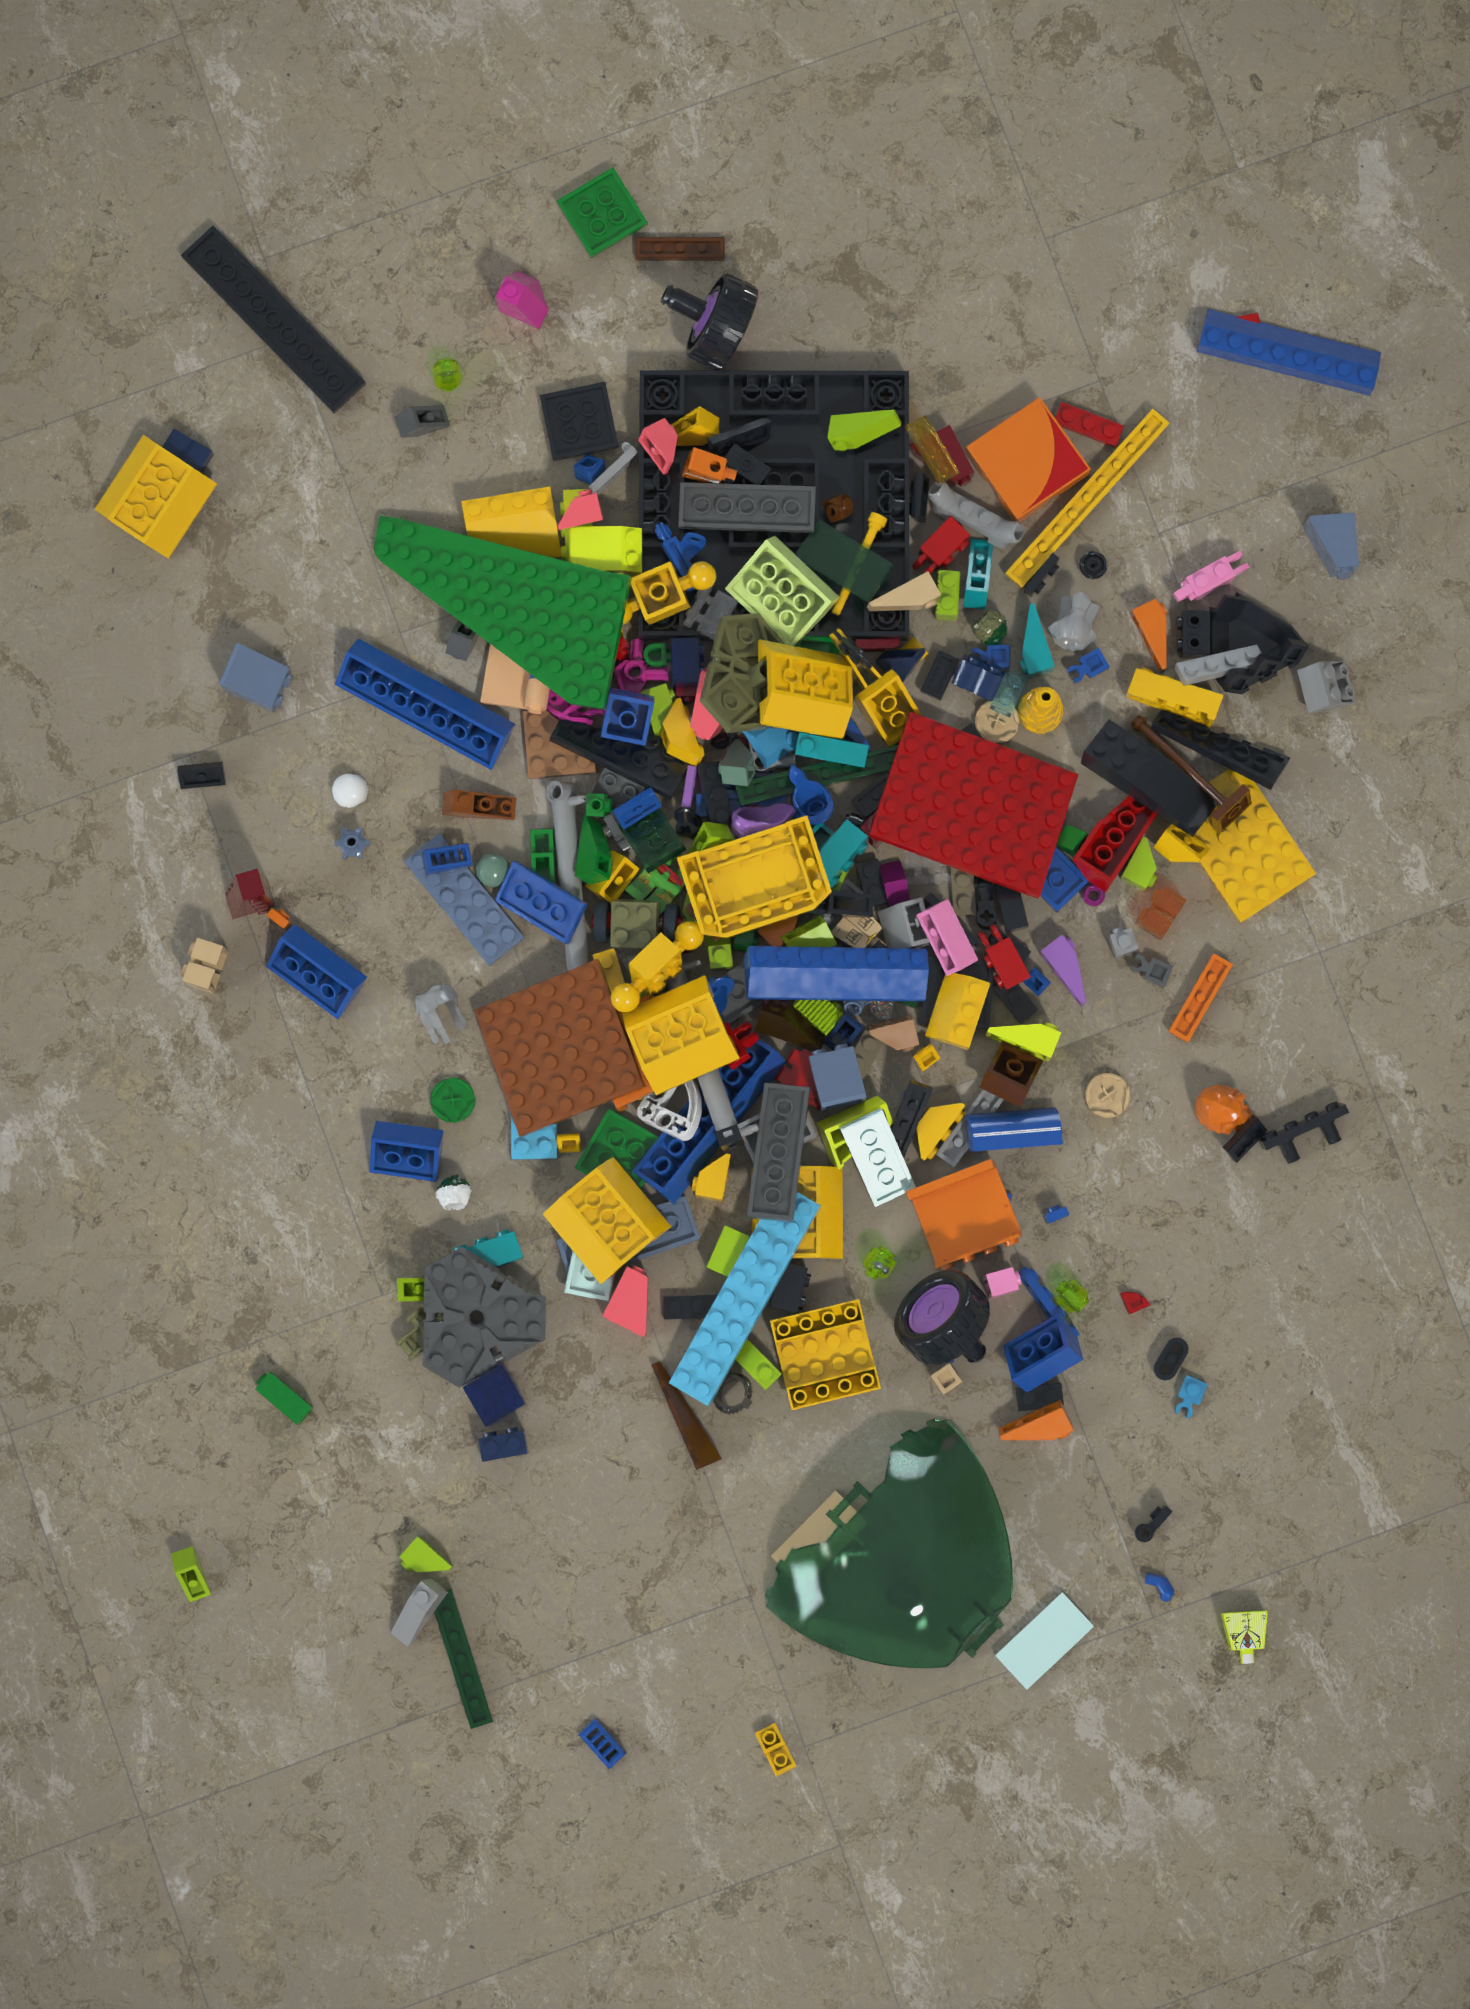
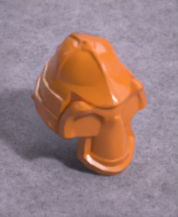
M1215 1084L1203 1089L1196 1099L1194 1113L1199 1123L1208 1130L1217 1132V1134L1224 1133L1229 1135L1231 1130L1237 1132L1253 1116L1250 1108L1244 1104L1245 1094L1241 1093L1237 1088L1228 1087V1085Z

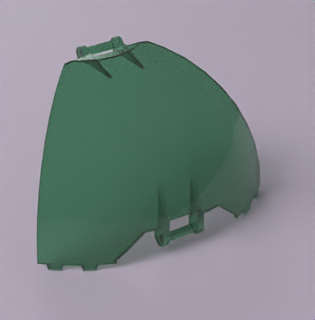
M935 1418L927 1421V1427L914 1432L910 1429L900 1434L903 1439L889 1447L891 1451L884 1481L871 1493L857 1481L846 1497L832 1511L829 1510L825 1514L838 1526L829 1538L824 1542L797 1549L792 1547L785 1561L779 1560L775 1568L778 1573L773 1587H767L765 1597L768 1599L766 1607L781 1621L818 1644L839 1653L864 1661L904 1668L948 1667L963 1651L973 1659L977 1654L976 1651L997 1629L1000 1630L1004 1626L997 1616L1010 1603L1013 1593L1012 1557L1004 1517L984 1468L962 1435L947 1419L939 1421ZM861 1494L868 1502L845 1524L839 1516ZM989 1621H991V1623L981 1632V1634H980L970 1645H968V1643L971 1641V1639H972Z

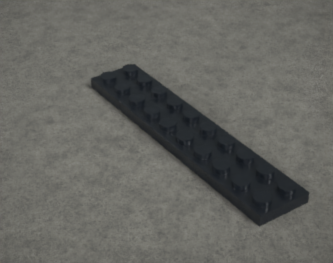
M214 226L210 227L181 254L182 259L333 414L366 385V382Z

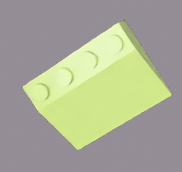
M776 536L765 540L725 588L751 614L759 613L786 645L795 646L840 598Z

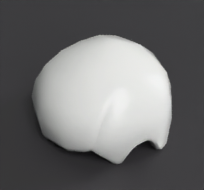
M348 773L334 781L332 795L333 799L340 806L353 808L367 799L369 789L366 781L360 775Z

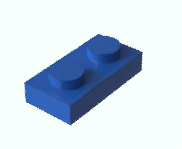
M650 787L614 809L613 813L624 830L662 805Z

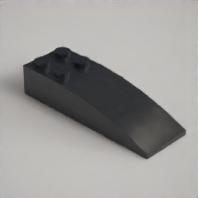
M1110 719L1083 752L1080 764L1191 837H1194L1218 805L1208 793L1175 764Z

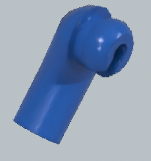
M1147 1572L1145 1584L1157 1586L1160 1591V1599L1165 1602L1170 1601L1172 1596H1174V1588L1166 1577Z

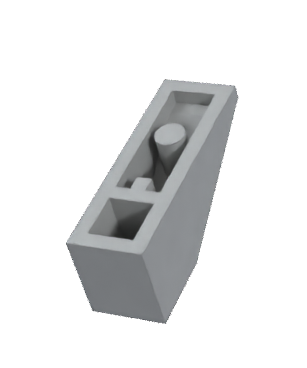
M431 1578L422 1580L407 1600L391 1634L404 1645L410 1647L448 1592Z

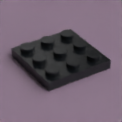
M606 382L540 395L553 461L619 448Z
M928 956L929 974L926 1000L922 1003L921 1024L929 1025L945 976V972L936 956ZM978 960L955 973L971 976L990 983L976 1029L988 1030L990 1025L994 969L992 967L988 968L984 960Z

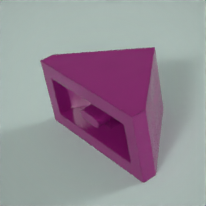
M901 861L881 864L880 873L888 908L910 901L907 880Z

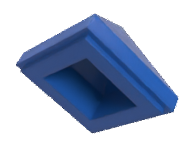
M1034 967L1029 972L1031 977L1022 982L1039 996L1051 982Z

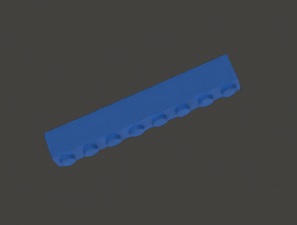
M1211 309L1207 310L1197 348L1199 353L1368 396L1371 395L1374 389L1381 352L1262 322L1260 324L1236 318L1238 316Z
M359 638L347 651L335 682L336 686L490 770L495 766L515 726V723Z
M749 946L743 957L747 999L926 1000L929 974L927 949Z
M760 1039L751 1047L745 1048L751 1057L737 1068L732 1070L728 1064L718 1068L737 1124L762 1094L764 1083H770L786 1063L784 1058L775 1049ZM700 1086L702 1114L694 1136L687 1141H682L663 1132L632 1171L673 1204L690 1185L694 1176L698 1175L720 1147ZM689 1100L678 1115L687 1118ZM678 1124L676 1126L680 1131L687 1130V1127L683 1128Z

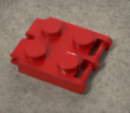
M794 1048L786 1063L792 1066L791 1070L783 1066L776 1081L783 1085L810 1087L809 1105L819 1111L818 1100L816 1103L814 1102L817 1094L808 1059L813 1054L804 1048L801 1052Z

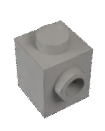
M1125 926L1112 930L1113 934L1108 937L1115 959L1136 953L1139 950L1132 928L1125 929Z

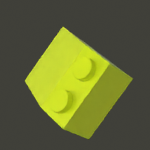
M626 526L570 527L569 562L634 577L642 573V528Z
M1045 1022V1025L1029 1024L989 1027L985 1037L1000 1043L1004 1041L1024 1052L1049 1062L1061 1032L1057 1031V1026Z

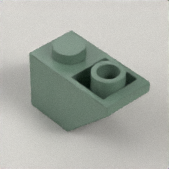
M734 739L730 748L727 749L723 761L719 763L718 771L722 776L723 784L749 786L756 773L753 754L739 739Z

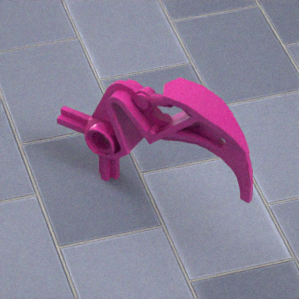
M631 640L630 660H624L614 669L621 690L641 693L647 680L669 681V667H648L647 663L643 661L644 640ZM635 669L641 671L637 677L630 676V673ZM550 689L546 710L557 720L580 722L591 726L593 719L582 717L604 715L605 710L590 709L587 712L580 713L579 711L584 708L583 706H569L567 701Z

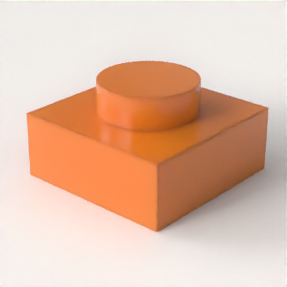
M271 908L266 914L285 931L292 925L288 921L290 916L280 908L278 911Z

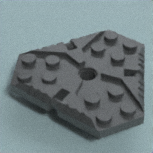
M463 1247L425 1267L424 1312H426V1321H423L422 1365L459 1388L498 1366L497 1363L503 1360L508 1361L544 1341L546 1327V1297L508 1274L505 1276L499 1272L500 1269ZM494 1280L501 1283L498 1291L491 1287ZM475 1310L480 1311L483 1315L482 1320L478 1323H473L470 1320V1314ZM435 1313H443V1321H435ZM497 1345L500 1352L492 1355L489 1349Z

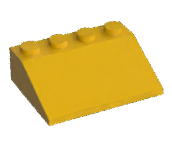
M550 486L462 501L467 536L555 559L562 558Z

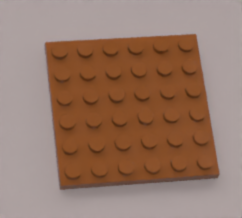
M598 959L474 1010L519 1137H524L646 1087L619 1012L612 1005L611 991Z

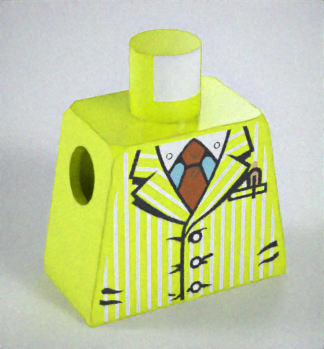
M1265 1610L1221 1613L1229 1650H1240L1241 1664L1255 1663L1254 1649H1264L1268 1615Z

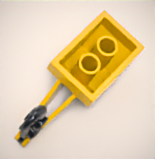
M838 628L829 636L843 658L851 665L852 673L862 689L855 696V703L880 739L888 747H891L900 740L908 714L913 712L921 715L898 674L891 669L881 676L873 667L872 662L860 646L857 648L854 641L850 637L847 638ZM858 664L866 669L875 680L874 683L869 686L866 684L856 668Z

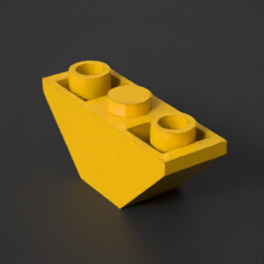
M677 698L662 724L660 736L668 754L692 766H697L701 764L702 757H704V749L697 742L695 730L690 727L688 707L683 705L681 698Z
M963 1103L930 1107L916 1128L920 1160L924 1162L926 1158L931 1160L939 1150L935 1146L940 1140L945 1142L952 1132L949 1129L954 1121L958 1124L965 1115L963 1111L965 1105Z

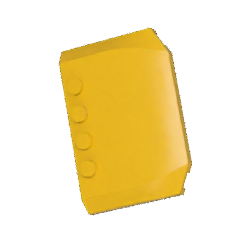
M807 815L761 832L677 858L700 932L703 935L729 938L814 910L832 893Z

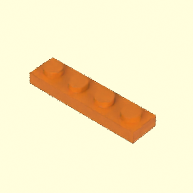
M1215 953L1212 954L1168 1030L1170 1034L1186 1043L1189 1042L1233 966L1232 963Z

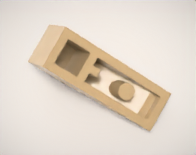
M927 571L869 602L867 609L868 611L919 610L925 607L927 610L938 604L937 600L940 598L941 593Z

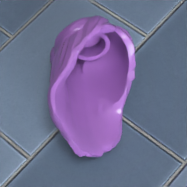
M777 803L768 807L745 806L738 808L732 813V832L739 839L785 824V822L790 821L796 809L786 803Z

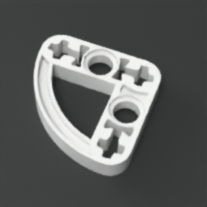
M694 1079L684 1083L689 1096L687 1118L665 1108L677 1087L664 1092V1095L660 1098H656L654 1092L644 1096L637 1109L638 1117L646 1124L679 1140L687 1141L691 1139L698 1128L702 1114V1098ZM647 1110H648V1111H652V1113H651L650 1115H649V1114H647V1115L645 1114ZM666 1116H670V1123L666 1126H662V1119ZM678 1124L683 1128L687 1127V1130L680 1131L676 1126Z

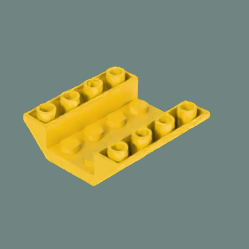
M143 435L94 510L169 559L214 491L217 483Z
M761 639L758 640V662L767 660L768 696L759 703L760 724L842 739L853 710L851 665L841 655Z
M705 975L645 1001L631 1012H622L625 1029L642 1071L655 1095H659L740 1059L733 1040L728 1035L713 999L714 994Z
M614 1157L596 1167L543 1213L546 1220L601 1285L643 1248L658 1239L672 1227Z
M801 1166L797 1192L820 1204L821 1207L792 1258L843 1259V1169L838 1170L836 1167ZM751 1168V1181H752L753 1168ZM752 1218V1233L760 1219Z
M859 1299L770 1321L791 1410L881 1389Z

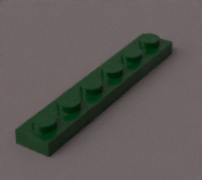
M449 1589L446 1590L448 1592L434 1612L469 1725L473 1729L494 1721L453 1590Z

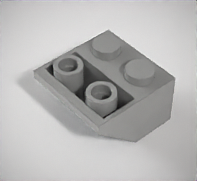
M1345 661L1317 662L1297 670L1308 713H1321L1356 704L1354 690L1351 687L1349 671Z
M922 897L878 911L887 948L917 949L931 945L916 916L918 913L926 910Z

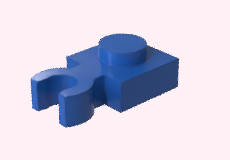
M987 645V652H983L979 648L971 650L973 654H980L983 663H994L1001 668H1011L1010 645Z
M1097 648L1079 658L1081 665H1072L1068 668L1067 672L1068 674L1072 671L1079 673V677L1073 680V683L1076 684L1083 679L1085 674L1091 679L1109 669L1110 666L1100 649Z

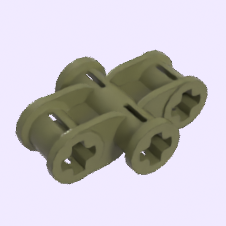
M422 1307L406 1319V1322L411 1323L414 1328L395 1343L409 1356V1361H412L423 1352V1326L417 1320L419 1318L422 1323L426 1321ZM435 1313V1321H443V1314Z

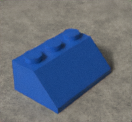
M376 1121L371 1138L369 1172L437 1182L444 1130Z
M1060 1312L1003 1345L1011 1379L1025 1392L1031 1391L1083 1360L1079 1342Z

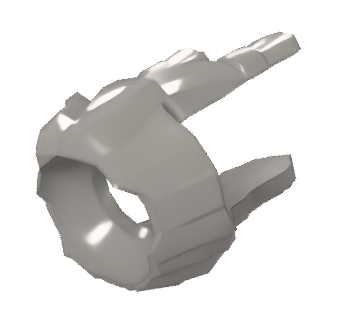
M1078 592L1072 598L1062 596L1057 621L1048 627L1054 643L1062 649H1068L1073 652L1077 650L1082 651L1089 644L1096 641V633L1091 627L1100 606L1091 603L1088 595L1082 592Z
M447 984L432 986L429 991L425 993L419 992L415 997V1014H419L420 1020L427 1028V1032L434 1044L440 1041L435 1029L438 1035H441L443 1044L451 1041L435 1010L437 1006L443 1003L449 1009L454 1024L459 1031L467 1028V1022L458 1006V995Z

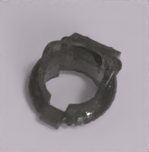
M729 1370L713 1399V1404H715L718 1411L724 1412V1414L728 1413V1415L739 1413L743 1408L748 1409L752 1403L750 1399L753 1393L752 1383L744 1374L739 1372L732 1373ZM733 1381L741 1382L745 1389V1398L740 1404L725 1406L721 1399L723 1387Z

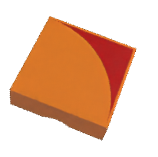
M1040 397L966 446L965 449L966 456L980 476L992 487L998 501L1012 521L1022 522L1041 509L1050 499L1063 494L1084 480L1091 472L1089 465Z

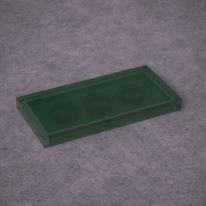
M818 520L814 526V533H809L795 554L808 567L867 603L871 601L894 567L891 562L821 520Z

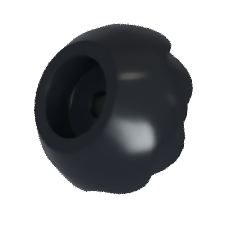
M1094 551L1087 552L1079 562L1081 573L1089 579L1102 577L1107 571L1105 556Z

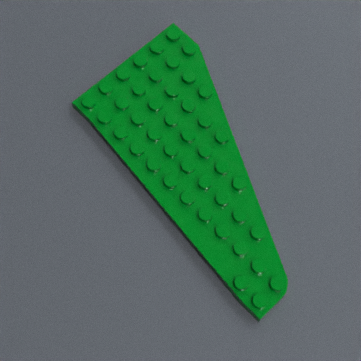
M386 516L379 517L374 541V552L383 564L569 704L606 710L632 579L630 575L606 572L404 519Z

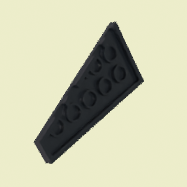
M560 719L549 739L550 742L647 789L651 787L655 793L669 800L672 799L687 771L688 765H690L668 754L662 739L648 734L646 745L644 746L601 737V728Z

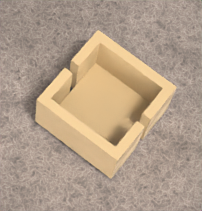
M197 938L196 942H192L188 955H191V959L188 964L185 963L181 972L182 981L190 987L214 994L221 975L215 973L214 969L200 964L222 971L229 951L222 945Z

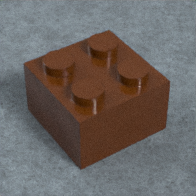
M1002 1041L979 1088L1021 1107L1043 1060Z

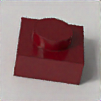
M676 687V699L681 698L683 704L694 703L698 687Z

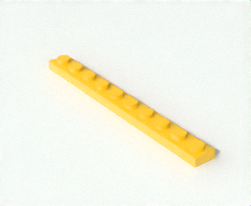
M1152 409L1007 570L1005 575L1022 589L1038 572L1049 556L1057 551L1170 423Z

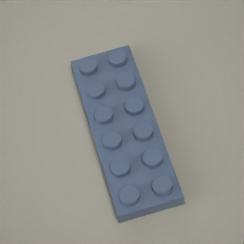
M437 834L407 858L404 863L490 967L521 942L524 936L467 867L426 875L422 852L426 849L449 846L443 837ZM450 852V861L454 863L453 853ZM440 854L441 864L444 865V856ZM431 856L432 866H436L435 858Z
M686 1196L680 1197L675 1204L668 1201L655 1206L672 1227L658 1239L648 1244L623 1266L700 1240ZM561 1238L556 1240L568 1274L572 1250Z

